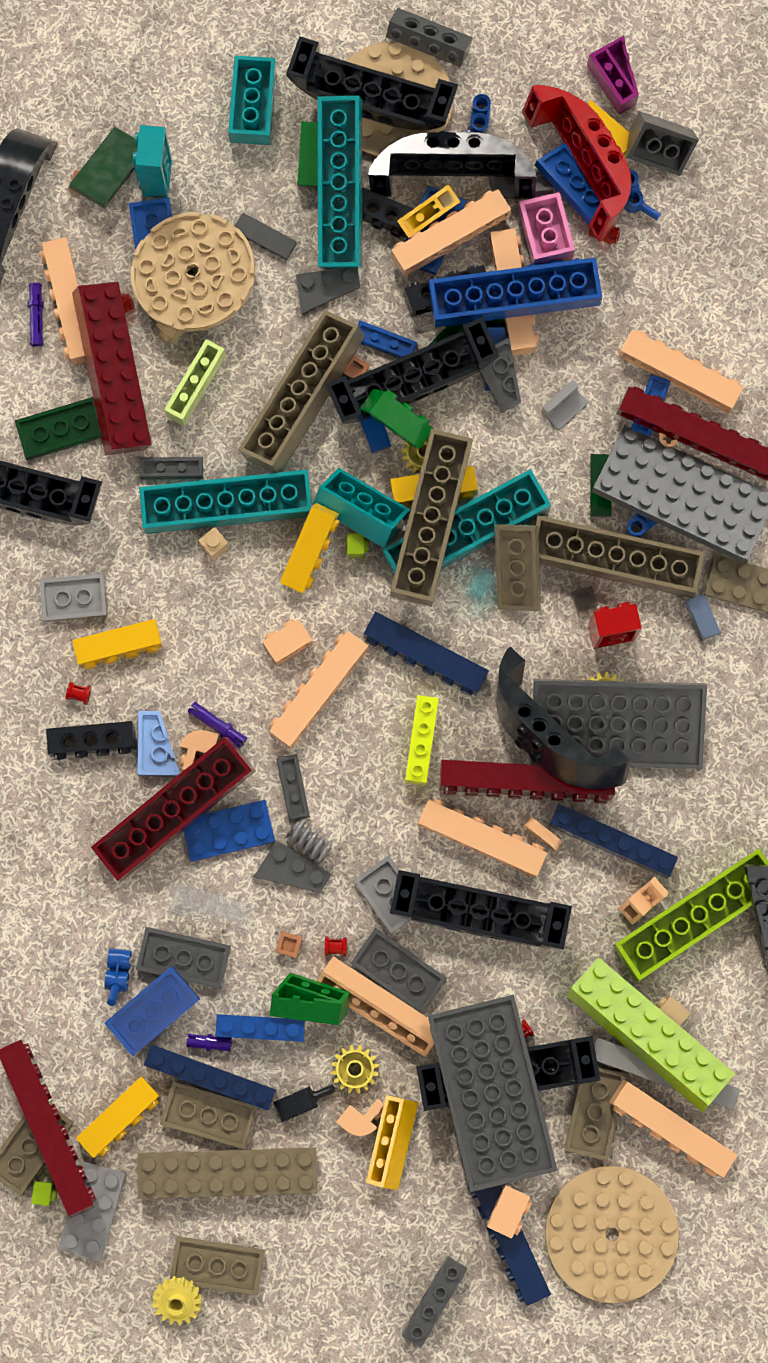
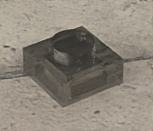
M592 586L571 592L577 613L598 607Z

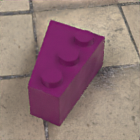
M624 35L591 53L587 62V67L619 115L634 107L639 96Z

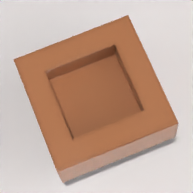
M353 356L342 375L352 379L366 373L370 365Z
M281 931L275 952L297 959L303 937Z

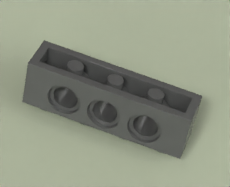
M397 8L390 19L386 34L388 39L458 67L462 66L468 56L473 37L400 8Z
M447 1255L402 1331V1337L420 1348L423 1346L467 1271L466 1266Z

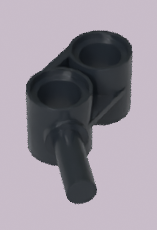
M333 1084L317 1091L312 1090L309 1086L273 1103L282 1123L319 1107L317 1104L318 1099L335 1093L336 1090Z

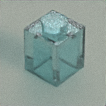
M477 568L466 589L465 595L485 604L496 582V577L493 576L494 573L486 568L482 570Z

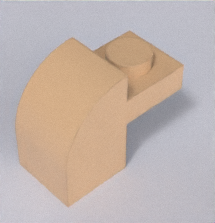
M198 730L185 736L180 744V748L187 751V754L183 753L180 766H183V771L196 761L198 754L203 755L219 742V734Z
M654 877L618 909L633 925L669 893Z
M377 1099L364 1116L353 1106L349 1105L336 1123L353 1135H368L377 1129V1126L371 1121L373 1118L376 1121L380 1118L384 1103Z

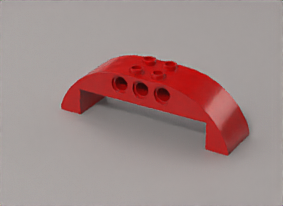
M534 85L522 109V114L531 128L552 122L562 140L570 149L577 165L600 202L589 226L598 242L603 241L614 228L630 195L631 175L627 161L622 154L621 148L613 139L610 130L607 129L599 115L587 103L562 89L546 85Z

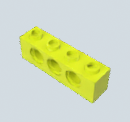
M417 695L405 783L426 786L439 698Z

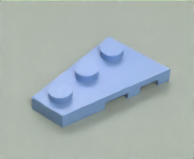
M138 711L137 776H178L180 771L160 711Z

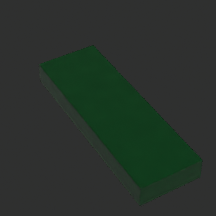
M590 454V517L612 516V501L592 492L610 454Z

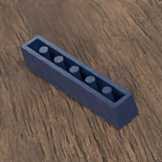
M376 611L363 633V637L366 638L365 642L373 647L379 645L385 648V653L393 657L398 655L404 658L403 662L412 667L415 664L420 666L425 674L432 677L435 674L441 677V681L451 687L454 684L460 687V691L468 696L472 694L477 696L489 672L488 669Z
M560 804L557 805L548 825L553 829L666 879L671 876L678 859L677 856Z
M152 1044L144 1062L146 1067L268 1111L277 1090Z
M502 1185L470 1192L473 1199L478 1198L480 1206L477 1209L482 1220L485 1218L489 1220L503 1189ZM487 1227L486 1229L491 1240L496 1239L499 1247L496 1248V1251L501 1261L506 1260L509 1266L505 1270L510 1281L515 1280L519 1288L515 1292L520 1303L525 1302L529 1306L550 1296L551 1292L522 1229L518 1236L514 1234L512 1238H509Z

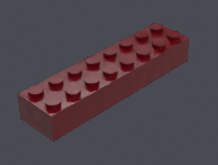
M119 282L79 285L73 291L72 296L104 454L107 456L144 451L152 444Z
M224 737L91 846V848L117 881H123L255 773L256 770L229 737Z
M443 759L440 765L439 791H443L444 795H456V792H465V796H478V793H487L486 797L499 798V795L506 794L510 799H521L523 795L530 796L529 799L542 800V797H551V801H564L565 798H573V802L584 803L587 799H593L594 803L607 804V801H611L615 796V788L585 789L572 786L550 775L540 765Z
M21 1039L1 1048L0 1060L65 1210L71 1219L94 1208L93 1202L97 1199L92 1188H86L84 1181L88 1179L82 1166L77 1167L75 1161L79 1159L73 1145L68 1146L66 1140L70 1139L64 1124L59 1126L57 1121L61 1118L55 1104L50 1105L48 1101L52 1096L46 1083L41 1085L39 1079H42L43 1076L37 1063L32 1064L30 1060L34 1058L29 1044H23Z

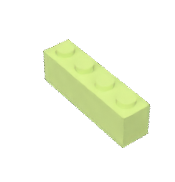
M207 339L205 340L164 409L167 418L185 427L226 357L224 348Z

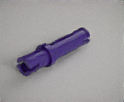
M30 283L29 301L27 302V307L30 308V346L38 347L44 345L42 284Z
M196 701L191 705L193 708L188 709L189 714L219 733L222 739L229 737L239 749L244 745L242 742L247 741L248 737L232 728V724L225 723Z

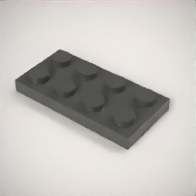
M146 927L136 970L161 975L169 967L173 966L185 981L222 989L231 945Z
M377 928L373 930L350 963L421 1014L447 979Z

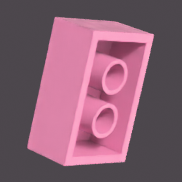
M560 192L520 201L518 214L531 263L546 264L552 260L566 261L573 259L575 248Z

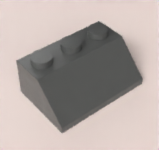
M639 111L629 131L626 158L680 176L699 139L690 128Z

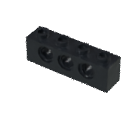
M362 187V222L371 223V226L378 230H382V228L388 230L394 237L401 238L402 236L406 238L407 235L397 220L414 208ZM373 207L376 208L378 211L375 213H370L367 210ZM390 215H393L397 219L394 221H389L386 218Z
M472 265L464 271H451L447 276L440 278L486 272L484 265ZM438 276L431 277L426 282L420 284L419 282L411 283L404 288V295L411 317L432 311L430 298H424L422 294L429 292V280L438 279Z
M132 721L46 729L47 752L54 760L67 759L66 755H75V758L88 757L89 753H96L97 756L110 755L109 752L118 751V754H129L131 750L136 749L135 730ZM110 735H118V741L115 744H108L107 739ZM90 736L97 738V742L93 746L86 745V740ZM69 738L75 739V745L72 748L65 747V741Z

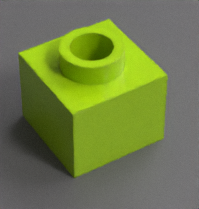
M347 533V558H364V552H369V540H364V536L358 533Z
M34 1181L31 1204L51 1206L52 1201L56 1202L58 1191L54 1188V1182Z

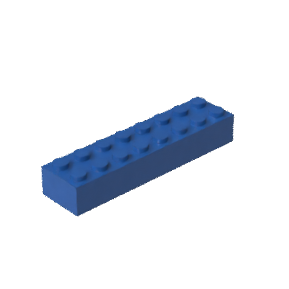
M596 257L429 280V294L435 328L467 324L481 317L484 321L594 307L600 306L602 301Z

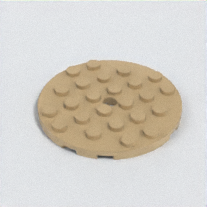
M383 42L368 46L347 60L350 63L432 88L436 87L438 78L450 82L445 70L435 58L398 42ZM453 104L446 124L432 130L403 129L362 117V152L377 158L388 146L402 138L425 132L445 131L451 118Z
M188 212L169 217L154 226L145 239L141 240L138 244L130 269L133 292L146 314L165 327L187 332L202 331L216 327L233 317L243 307L251 294L256 275L252 249L244 234L230 224L228 220L220 216ZM194 267L198 269L195 277L188 275V270Z
M603 1166L577 1175L561 1188L548 1211L545 1225V1241L552 1265L569 1287L584 1297L595 1301L622 1303L644 1296L658 1286L665 1278L676 1257L679 1230L677 1218L669 1199L652 1180L628 1168ZM609 1228H615L618 1231V1236L613 1241L606 1238V1231Z

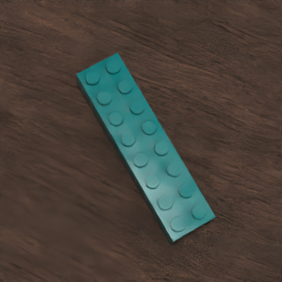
M360 96L317 97L318 267L320 269H362V99Z
M531 469L456 509L442 569L494 542L495 525H525L536 519L538 515L542 516L550 511L551 503ZM404 537L382 549V556L393 575H395Z
M308 470L139 487L142 526L145 534L306 518L312 507Z

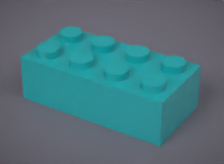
M234 55L228 129L230 143L271 145L276 80L275 58Z
M140 125L139 132L135 134L137 152L133 153L132 160L133 165H135V173H137V181H139V189H142L144 197L168 198L172 156L166 128Z
M340 468L319 486L313 505L318 503L339 513L337 520L341 524L346 525L383 548L401 531L410 512L409 508Z

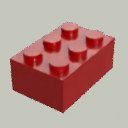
M623 602L618 604L616 608L609 609V606H604L596 609L588 623L593 649L635 641L642 629L636 604L630 605V602Z

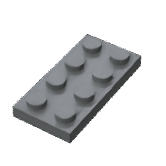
M83 1161L82 1167L88 1179L84 1183L86 1188H92L97 1200L93 1202L94 1208L71 1219L67 1215L58 1249L101 1261L126 1173Z

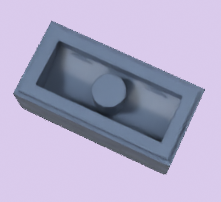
M704 594L687 599L684 602L701 641L721 633Z

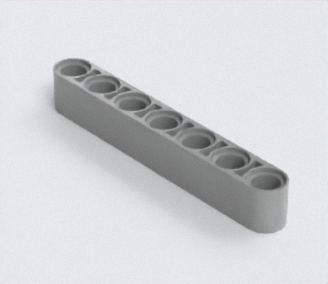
M596 1038L594 1046L599 1063L674 1089L628 1048ZM726 1084L711 1103L734 1111L740 1089Z

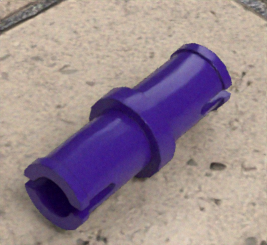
M188 1033L187 1035L189 1038H187L186 1047L231 1052L232 1038L215 1037L213 1034L206 1036Z

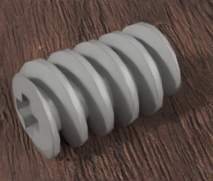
M304 818L293 825L285 838L292 835L290 842L293 844L299 841L298 849L306 846L304 854L312 852V860L319 857L317 862L319 865L331 851L333 841L330 840L325 843L326 835L318 838L319 830L311 832L313 825L310 824L305 827L306 819Z

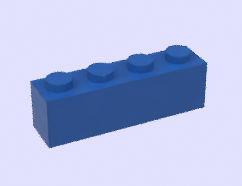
M217 1014L215 1036L304 1042L305 1021L288 1018Z

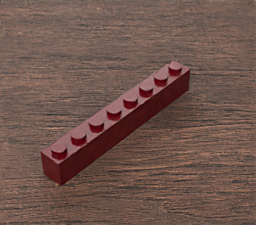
M628 387L617 410V415L657 433H662L666 437L678 440L682 444L768 481V446L760 445V442L756 439L744 438L735 430H726L715 421L708 422L697 413H688L677 404L670 405L663 402L664 400L659 396L647 395L641 388Z

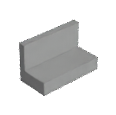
M574 380L542 407L541 413L557 430L589 403L579 393V385Z

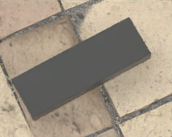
M245 213L241 214L235 224V227L244 234L247 240L286 261L297 244V241Z
M203 457L140 458V479H203Z
M297 754L276 758L289 822L309 818L310 814Z

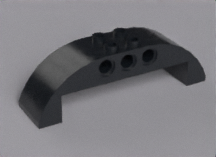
M301 36L298 38L286 72V76L295 86L316 100L317 97L360 96L362 99L363 118L409 130H432L444 126L458 89V84L439 78L436 87L432 88L321 54L319 42Z
M18 128L8 133L0 144V284L5 274L2 261L44 159L51 161L58 144L54 140Z
M440 131L410 135L396 141L381 152L372 163L368 172L370 191L385 197H392L393 176L515 177V199L536 198V171L527 156L509 141L485 133Z
M481 317L463 325L462 332L347 380L346 376L327 383L326 386L342 424L356 423L373 418L368 413L360 411V407L373 389L385 392L390 390L398 396L396 399L401 404L403 402L411 404L474 375L495 361L499 354Z
M0 461V509L55 523L69 525H86L91 523L102 481L81 476L80 481Z
M509 647L503 655L499 667L496 709L501 724L514 740L516 746L527 752L530 759L534 763H538L550 775L572 786L585 789H608L625 784L631 759L616 745L597 760L519 687L523 681L525 659L512 647Z
M398 870L390 914L427 925L492 939L564 950L572 906L551 901L544 903L424 878L420 877V874Z
M593 1036L527 1047L538 1091L601 1080ZM439 1063L416 1066L423 1110L429 1111L449 1107Z

